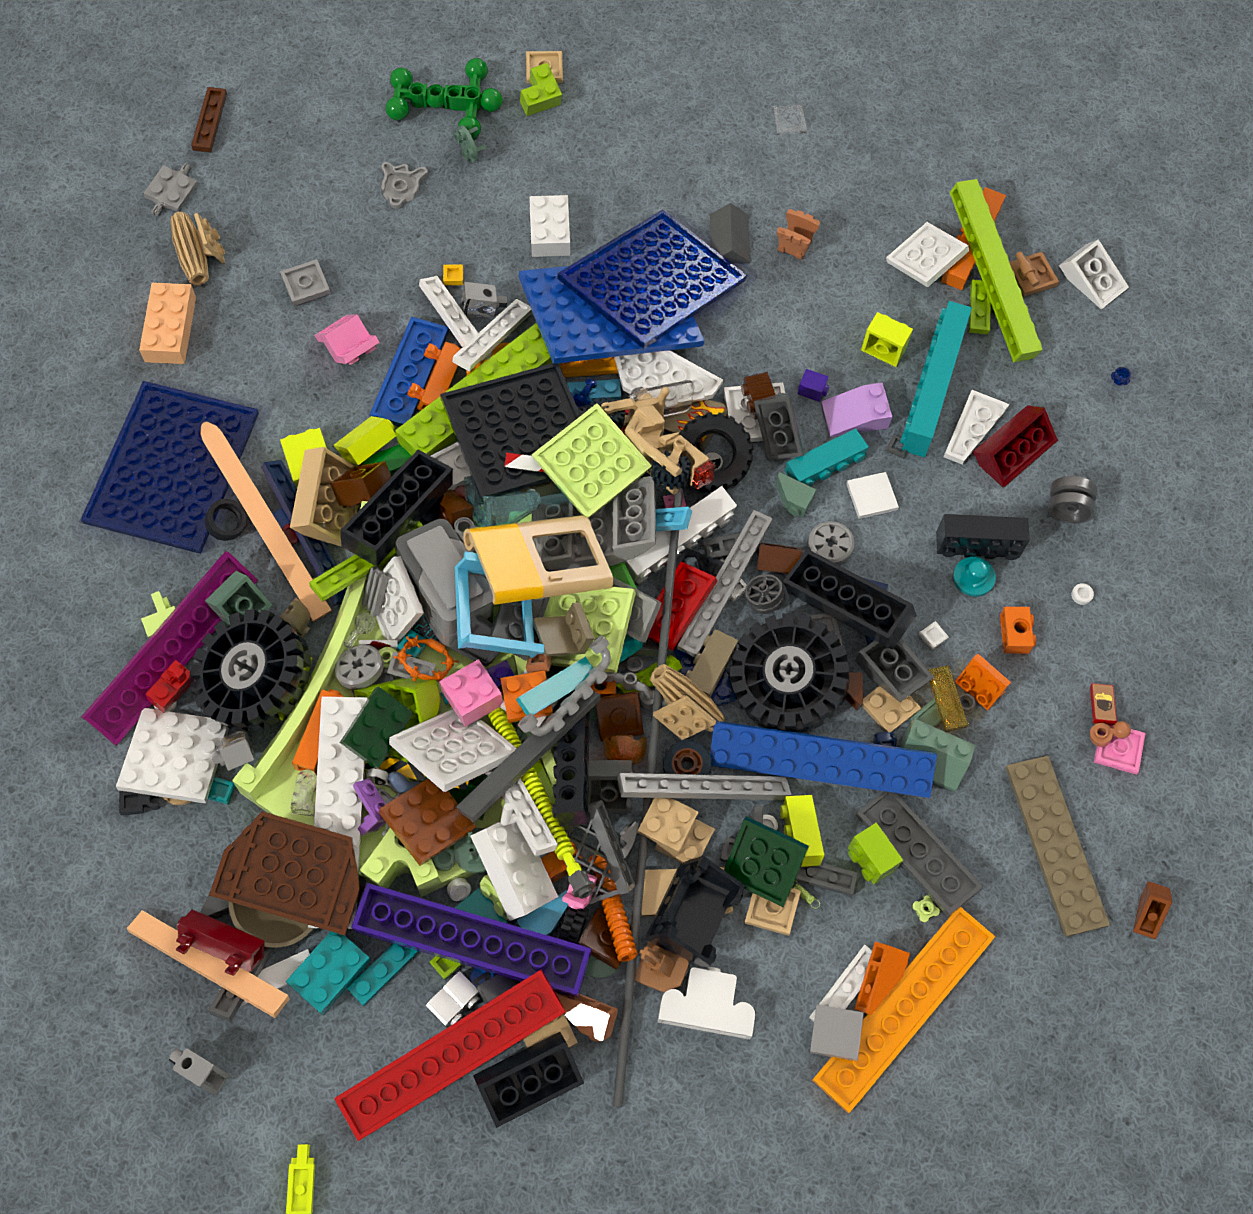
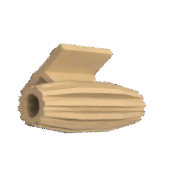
M176 212L171 216L170 223L172 241L179 263L191 284H205L209 279L206 256H215L221 263H225L223 256L225 250L218 241L220 235L215 228H211L206 218L203 219L198 213L194 214L198 229H196L188 214Z
M665 664L659 665L652 672L650 681L665 700L670 703L653 712V716L681 740L705 729L712 732L716 721L724 722V715L712 699L686 676Z

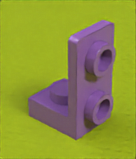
M371 779L355 782L353 788L369 812L363 818L364 822L358 827L359 832L363 836L378 831L386 823L378 812L386 803Z

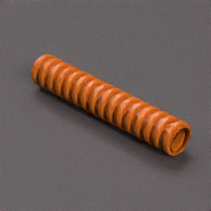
M593 855L589 858V863L591 862ZM597 855L594 865L605 870L607 866L606 859ZM593 870V876L597 877L596 883L599 885L603 875ZM606 877L602 887L610 891L617 889L614 880ZM620 894L601 900L604 914L608 921V927L610 928L609 931L612 934L611 938L614 941L613 945L616 948L615 952L618 954V960L626 962L634 959L638 952L635 949V943H633L634 939L631 936V930H629L630 925L627 923L628 919L626 912L623 910L624 905L622 904Z

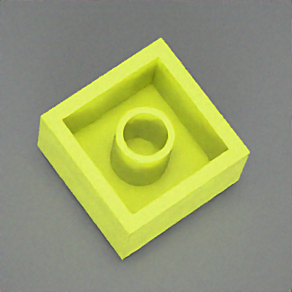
M877 312L867 328L861 351L897 367L907 349L913 329L904 323L895 321L889 316Z

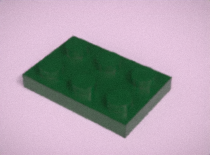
M379 686L375 687L339 743L377 769L392 748L389 745V737L403 731L413 712Z

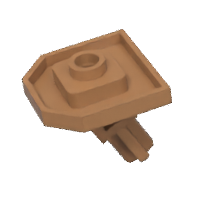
M648 941L647 946L639 952L641 961L635 973V982L662 993L670 989L680 988L690 966L688 960Z

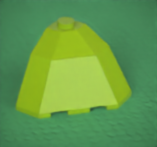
M413 678L397 679L354 690L355 697L369 698L375 687L379 686L411 710L413 715L403 731L436 717L440 706L439 687L436 680L432 679L422 680L417 678L416 681H412ZM393 747L391 748L389 753L394 759L409 762Z

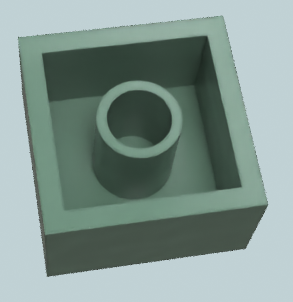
M237 571L205 600L213 611L229 625V616L239 612L244 616L245 610L255 609L260 612L262 609L267 611L272 606L248 576Z

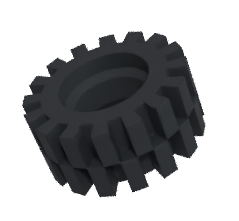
M569 907L558 939L578 944L589 909Z

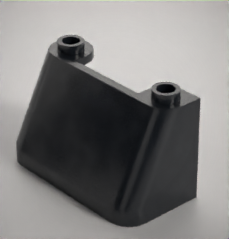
M705 856L683 862L673 876L650 925L646 939L654 945L701 967L710 966L717 957L716 948L711 945L726 909L733 905L736 906L741 902L745 885Z

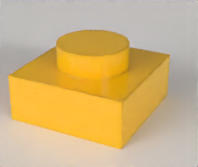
M463 264L443 265L444 285H463Z

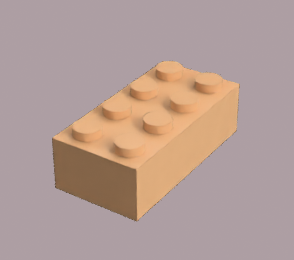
M151 284L139 349L145 362L185 364L196 295L191 284Z

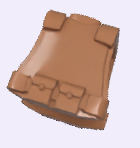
M789 209L786 213L788 228L778 227L776 235L779 238L777 250L802 260L813 240L814 233L819 229L820 221L813 219L814 216L804 215L805 212L799 210L795 212V210Z

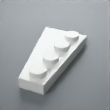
M972 390L944 458L963 465L1007 410L1009 404Z

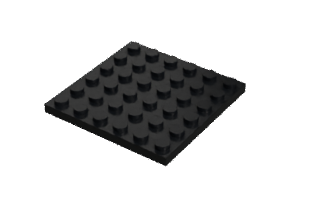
M558 363L548 364L440 394V399L481 501L552 481L545 472L504 467L506 453L532 456L534 452L581 416Z

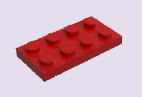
M682 561L675 570L668 649L672 651L718 582L716 577ZM665 586L656 598L662 604L648 635V639L658 644L660 642Z

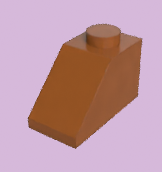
M1147 881L1139 900L1133 932L1156 939L1172 904L1170 888Z

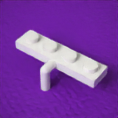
M520 778L502 795L506 804L503 807L501 824L506 826L517 823L535 857L555 851L558 844Z

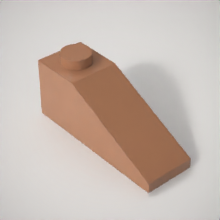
M555 992L566 1010L563 1014L581 1033L588 1035L589 1039L596 1042L604 1041L612 1035L618 1012L617 1008L579 994V998Z

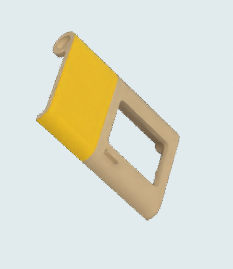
M585 515L469 528L464 531V545L468 551L476 550L493 593L494 605L608 589L613 586L611 570L594 534L591 521ZM569 533H578L579 536L586 537L597 565L551 572L544 569L532 538Z

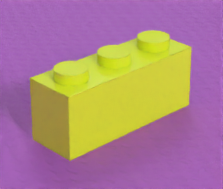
M812 795L786 796L783 805L780 806V816L785 820L784 834L809 845L801 867L820 866L824 857V850Z

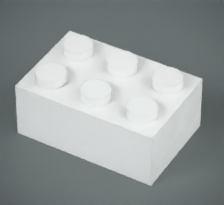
M568 195L530 196L532 257L570 256Z

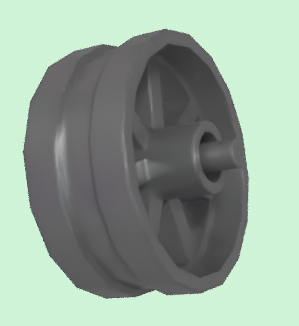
M763 574L756 576L746 585V599L751 609L757 613H772L784 603L785 592L782 583L774 575ZM777 588L780 589L779 592H773Z

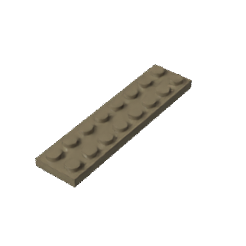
M1049 756L1007 765L1005 767L1065 937L1110 926Z

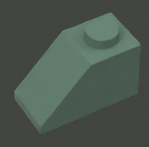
M779 472L776 487L784 508L793 516L804 517L814 499L816 489Z

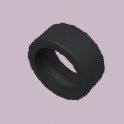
M221 499L210 506L205 514L204 523L206 530L211 536L218 540L229 541L242 533L247 524V515L245 509L238 502L231 499ZM219 509L232 511L238 518L237 527L232 531H224L218 528L213 520L215 512Z

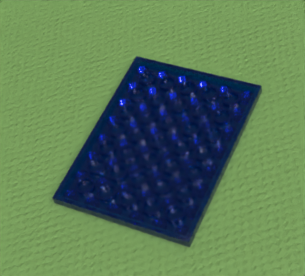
M663 209L558 272L557 276L559 281L642 349H645L745 282L747 278L744 272Z
M143 381L80 519L81 522L86 525L201 554L209 536L204 523L205 514L214 502L224 499L229 487L228 481L203 442L201 425L204 422H209L217 426L240 461L259 415L258 409ZM219 510L216 511L215 514H214V518H213L214 521H215V519H216V516H217Z

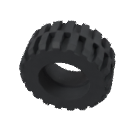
M710 412L703 416L698 415L694 417L680 431L679 435L694 447L702 437L709 434L724 437L732 447L733 456L729 466L719 472H708L704 479L692 485L697 488V491L712 493L721 486L727 491L735 487L748 473L753 461V443L750 441L751 436L749 432L744 430L745 426L741 422L737 423L735 421L736 418L724 416V413L712 414ZM689 474V480H688L687 484H688L690 487H692V486L690 485L691 474Z

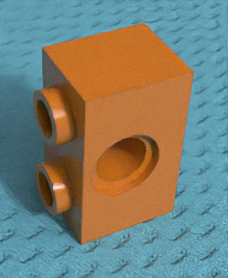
M1004 607L1000 613L1003 652L1029 654L1036 645V635L1032 632L1034 616L1030 614V607ZM1015 628H1019L1023 633L1017 632Z

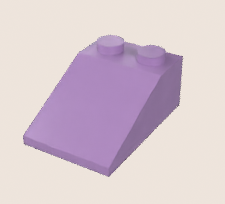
M883 383L863 385L821 401L830 437L841 436L855 428L859 433L888 429L892 419Z

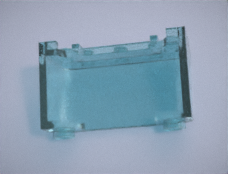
M464 477L466 501L473 506V523L477 528L518 523L537 510V506L540 505V495L534 489H528L527 492L523 493L519 490L497 497L492 495L484 496L483 501H481L472 477Z

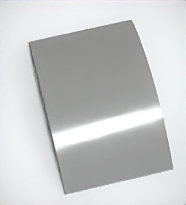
M651 476L636 480L589 518L608 566L633 559L656 545L655 482ZM563 493L533 498L532 521L582 516ZM578 533L532 538L544 569L559 571L597 565L586 537H581Z

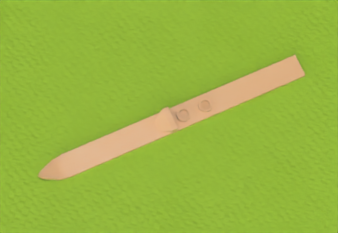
M204 422L201 425V437L298 598L308 608L312 621L315 622L329 614L332 610L326 600L322 602L310 588L309 582L313 579L225 436L217 426Z

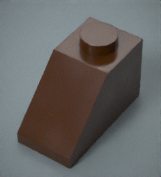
M447 490L440 503L439 519L447 520L453 529L456 520L459 518H469L473 522V506L453 490Z

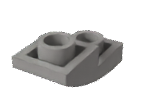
M634 822L631 826L628 824L620 833V844L624 846L621 850L626 861L636 842L639 825L637 822Z

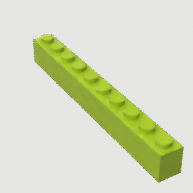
M977 179L957 182L949 193L1013 363L1033 359L1042 351L1041 341L1037 337L1034 323L1031 321L1028 307L1024 303L1021 289L1018 287L1015 273L1011 269L1008 255L1003 248L1002 239L998 235L995 221L990 214L989 205L985 201L983 190Z

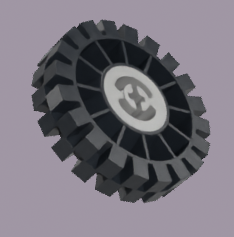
M255 609L245 610L244 616L239 612L230 615V625L223 620L214 626L218 634L216 637L210 633L206 634L201 642L207 645L208 648L207 650L197 648L193 658L201 664L192 665L190 676L196 679V681L190 683L191 692L197 696L194 699L197 706L203 709V713L211 719L230 729L233 728L242 732H248V728L253 731L264 729V722L270 726L280 721L279 711L288 715L294 708L289 702L291 697L299 701L305 692L298 687L299 683L308 684L310 673L303 668L311 666V656L305 652L309 649L306 640L300 637L302 634L295 627L270 611L261 609L258 612ZM242 664L251 669L256 670L255 673L253 674L252 672L241 668Z
M782 613L783 618L776 619V616L773 615L765 618L766 623L763 625L757 622L749 628L750 634L748 636L743 634L738 641L739 648L738 650L734 649L731 657L733 663L730 666L731 684L741 708L745 710L746 715L753 721L757 720L760 726L783 731L795 730L797 733L807 732V727L813 726L815 729L823 725V720L826 717L831 719L837 713L838 705L842 706L850 682L847 653L844 645L840 644V638L833 630L830 632L827 625L820 620L815 623L812 621L811 616L803 614L800 615V618H794L793 613ZM796 662H800L805 667V674L799 682L800 671ZM779 664L781 668L779 672L783 682H779L774 677L775 669ZM789 669H793L790 675L786 674L787 672H789Z

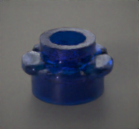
M1119 367L1111 374V379L1114 380L1116 385H1127L1130 382L1131 372L1125 367Z

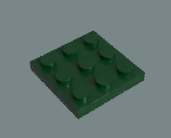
M746 816L724 871L744 884V889L784 907L809 845Z

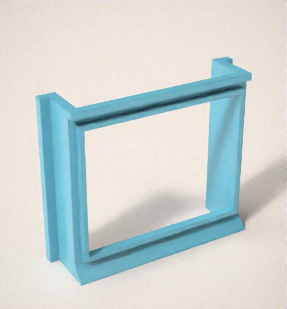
M465 551L464 558L455 566L458 649L468 647L527 655L531 658L537 654H543L544 644L534 643L531 600L522 601L524 641L471 634L468 573L485 575L477 553Z

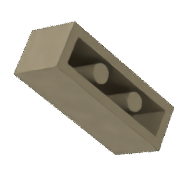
M715 629L712 635L708 634L705 638L703 652L697 653L693 662L695 664L693 671L688 670L686 677L709 697L713 694L731 660L733 651L737 648L738 640Z

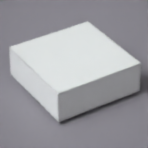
M936 621L918 634L931 650L949 638Z

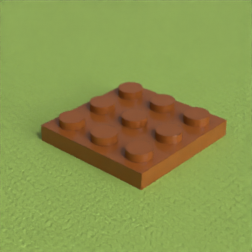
M429 778L387 803L378 811L419 866L466 837L469 832H473L476 828L471 820L458 811L456 806L459 804L448 791H442Z

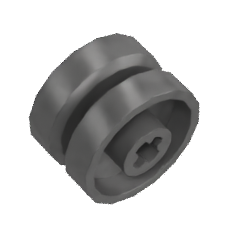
M1065 476L1054 480L1050 488L1049 515L1056 520L1069 523H1083L1091 520L1095 515L1097 485L1091 480L1078 476Z

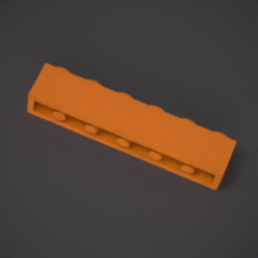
M985 187L983 195L986 203L989 205L992 219L995 221L1006 195ZM961 228L960 232H963L962 236L958 235L956 239L967 244L969 252L950 267L941 279L942 283L959 290H963L975 264V259L964 230Z

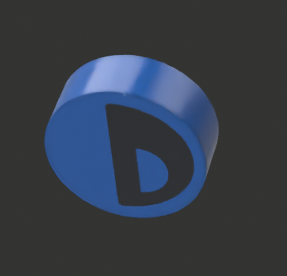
M474 968L471 972L470 980L477 988L478 985L491 979L494 975L491 972Z

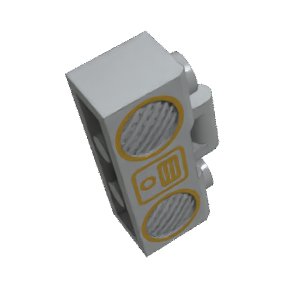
M242 731L223 737L220 745L217 746L218 751L212 754V762L214 764L220 763L221 766L226 765L228 771L254 760L253 746L247 732Z

